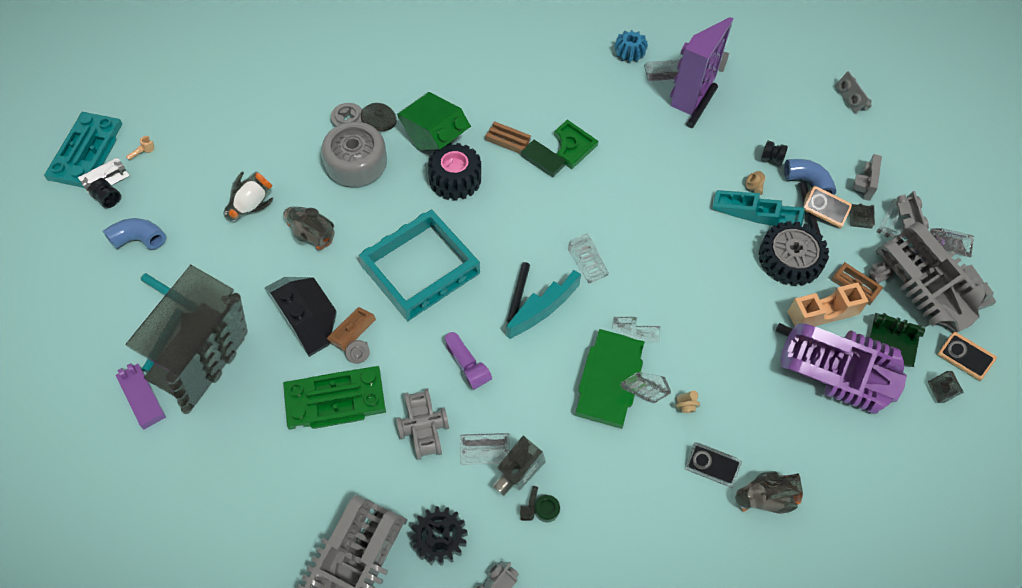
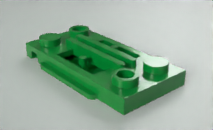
M599 329L595 346L590 348L578 392L581 395L575 416L623 428L627 409L632 406L643 365V360L640 358L645 341Z
M379 366L283 382L286 419L289 430L296 429V426L300 425L317 429L362 421L365 419V416L386 413Z

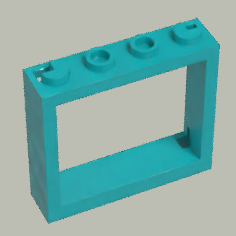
M432 209L420 214L412 222L402 225L399 230L383 237L380 242L372 247H367L359 254L361 267L407 322L480 274V261ZM433 227L464 263L406 301L375 265V262L428 228Z

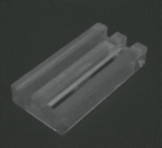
M895 198L892 200L876 231L879 234L881 232L885 233L884 236L887 238L892 236L893 239L901 234L904 229L901 221L897 231L893 230L900 216L898 210L889 227H885L895 205H897L896 201L898 200ZM909 214L904 215L903 219L909 218Z

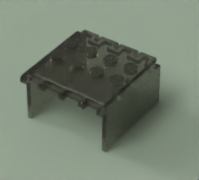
M191 264L125 344L130 349L155 363L144 376V379L174 396L183 414H189L212 382L216 383L222 375L221 370L226 364H230L237 354L236 350L245 340L244 337L248 333L240 294L233 293V288Z

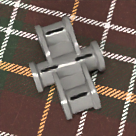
M428 388L419 393H404L410 418H396L400 439L402 440L405 439V436L413 435L417 460H420L422 456L435 453L442 455L436 429H449L445 407L441 408V411H432Z

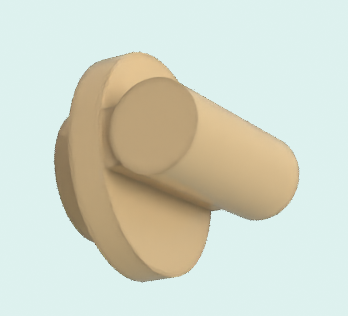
M761 171L751 173L747 177L746 187L754 191V193L762 195L765 175Z
M693 390L678 395L676 398L678 402L676 408L681 409V413L696 412V408L701 406L700 402L697 401L698 393Z

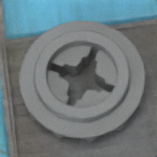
M343 103L333 109L331 120L335 127L347 122H363L364 113L357 104ZM351 113V118L345 120L344 117H348Z

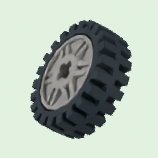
M786 221L785 224L783 222L778 223L777 226L774 225L766 233L759 249V261L763 263V270L768 269L766 274L769 276L774 274V280L777 282L783 279L782 284L787 285L789 281L791 286H797L798 283L800 286H803L807 282H813L821 274L829 258V248H826V240L822 241L823 236L821 233L815 235L817 231L815 228L808 230L809 225L804 223L803 227H801L800 222L797 221L793 225L791 221Z

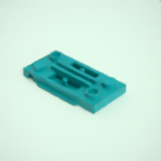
M82 111L45 172V178L48 181L84 188L78 177L104 164L117 141L116 135L123 125L121 120Z

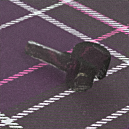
M532 486L528 505L520 506L521 521H531L534 519L535 500L538 492L537 486Z

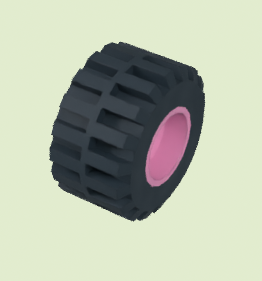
M448 143V146H444L440 150H434L433 155L429 157V184L434 192L437 191L438 196L441 197L443 195L444 199H466L467 195L472 196L481 184L480 156L476 154V150L470 149V146L466 144L462 146L461 143H456V145Z

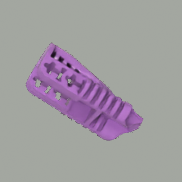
M799 323L792 329L784 344L780 360L783 368L826 384V396H833L834 399L857 406L862 410L866 409L867 412L877 414L891 402L898 401L905 388L907 375L903 372L904 361L900 349L892 346L889 347L885 343L881 344L880 341L865 337L862 334H856V332L851 330L843 338L805 323Z

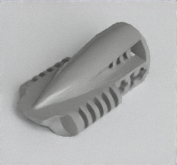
M915 222L893 240L887 241L875 251L877 255H881L904 282V285L900 287L902 291L909 288L910 291L906 293L907 297L914 294L915 298L911 302L913 304L917 301L921 303L916 308L918 310L922 308L927 310L922 315L924 317L929 314L932 316L928 320L932 327L940 323L941 325L948 326L954 332H960L970 327L980 317L978 308L983 301L986 288L982 283L978 286L974 284L978 281L977 277L970 279L968 276L973 274L971 270L965 273L963 269L967 266L965 264L961 266L957 264L961 259L959 257L955 260L952 258L956 253L952 251L948 254L922 223Z
M355 495L349 501L330 539L322 538L321 543L326 545L325 548L317 547L316 552L320 553L321 556L320 558L313 556L311 561L317 564L315 567L308 565L306 570L311 572V575L303 574L301 578L307 583L305 586L298 583L296 588H375L372 586L374 582L381 585L383 579L377 577L379 572L384 575L387 574L388 570L382 568V565L403 524L405 525L408 520L362 496ZM370 509L374 510L373 515L369 513ZM366 518L370 519L367 524L364 523Z

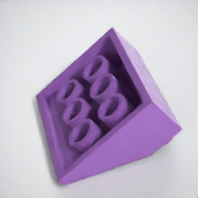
M729 17L693 35L689 43H684L680 53L683 57L677 66L679 72L676 74L673 82L676 86H674L670 94L672 98L671 107L690 115L693 114L717 76L734 18Z

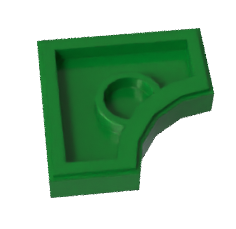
M568 119L554 131V136L559 140L561 146L557 155L566 160V166L570 169H573L598 146L599 141Z

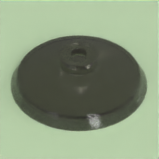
M371 103L365 106L360 115L363 123L373 126L378 131H388L397 122L395 112L389 106L382 103Z

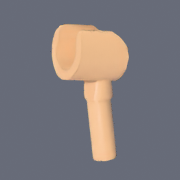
M143 136L140 139L141 146L126 156L128 160L142 152L150 153L154 150V143L150 141L149 136Z

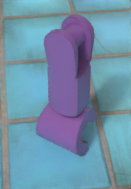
M455 332L448 333L445 336L446 348L463 370L473 390L492 380L489 369L482 362L476 363L475 358L458 334Z

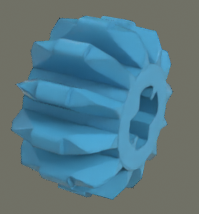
M624 30L622 34H618L614 48L617 57H621L622 61L627 59L630 63L632 60L638 62L646 54L648 41H646L645 35H640V31L635 33L633 30L630 32Z

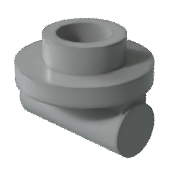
M885 262L875 263L868 270L869 276H871L870 279L878 284L894 275L892 268Z
M354 340L347 345L345 353L350 362L358 364L368 358L370 350L367 342Z

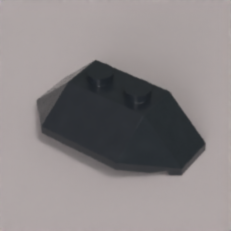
M283 277L265 287L266 292L308 357L330 345L327 337L333 331L337 311L314 277Z

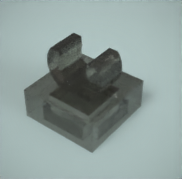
M852 204L850 226L872 229L875 225L874 205Z
M946 371L928 381L938 403H945L964 393L953 371Z

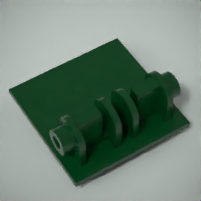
M875 313L870 338L880 341L881 344L885 343L889 347L892 346L900 349L904 364L914 367L919 337H923L925 328H922L920 324L907 323L908 321L905 319L900 321L899 317L894 318L886 313Z

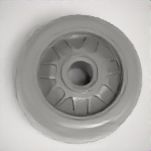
M363 122L343 123L330 130L323 140L321 152L324 166L328 175L335 182L347 187H362L373 183L383 174L387 165L386 146L381 133L373 126Z

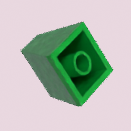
M431 92L425 93L397 113L417 150H440L471 127L460 107Z

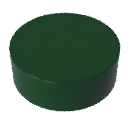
M551 495L539 497L534 507L536 517L542 522L554 521L560 512L559 501Z

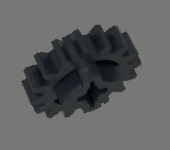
M436 506L435 513H431L426 509V517L423 518L418 515L419 525H412V531L417 534L410 536L411 542H418L413 546L414 551L418 552L421 550L420 559L423 560L429 557L430 565L434 563L435 559L439 560L440 566H443L444 559L446 558L451 563L454 562L453 554L461 556L462 551L459 547H466L467 541L462 538L468 536L467 530L461 529L465 526L464 519L457 521L459 517L458 512L456 511L450 515L449 507H446L444 512H440L439 507ZM454 527L457 532L456 541L450 536ZM423 531L428 535L425 544L422 542ZM442 532L444 533L443 539L441 537L435 539L434 533H437L439 535ZM441 549H445V550H446V551H443V552H435L436 550H441Z

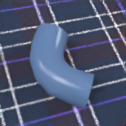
M787 159L785 161L784 174L786 180H804L812 187L817 186L833 195L836 194L837 190L830 173L820 164L806 159Z
M139 218L123 219L102 231L115 249L132 240H140L148 249H157L166 240V234L156 224Z

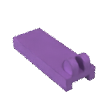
M130 363L127 365L128 369H119L118 374L115 376L139 425L144 430L165 419L166 415L141 366L138 363L134 366Z

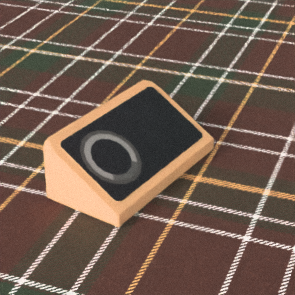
M813 186L806 194L803 205L805 211L839 228L843 227L852 206L851 203L817 186Z
M953 332L946 339L937 354L979 381L984 378L997 359L995 355L957 332Z

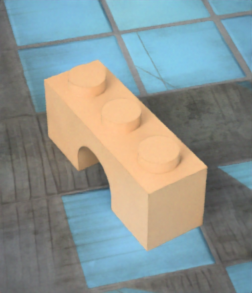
M857 282L838 287L833 294L824 299H819L817 293L795 298L787 312L794 326L799 323L819 326L857 316L869 301Z

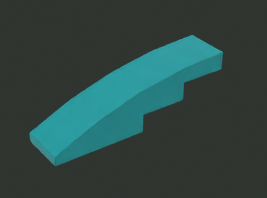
M717 190L712 206L714 210L733 217L771 226H777L781 222L785 224L786 221H791L793 225L797 221L800 222L802 227L805 215L804 207L783 206L782 200L760 199V193Z
M573 270L562 285L553 281L541 297L532 293L507 325L506 337L511 339L551 315L579 287L581 273Z

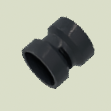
M767 140L761 160L767 162L772 159L776 165L781 166L788 146L783 144L775 146L773 141Z
M102 178L92 182L88 189L89 194L98 200L99 204L104 208L114 207L121 198L120 192Z

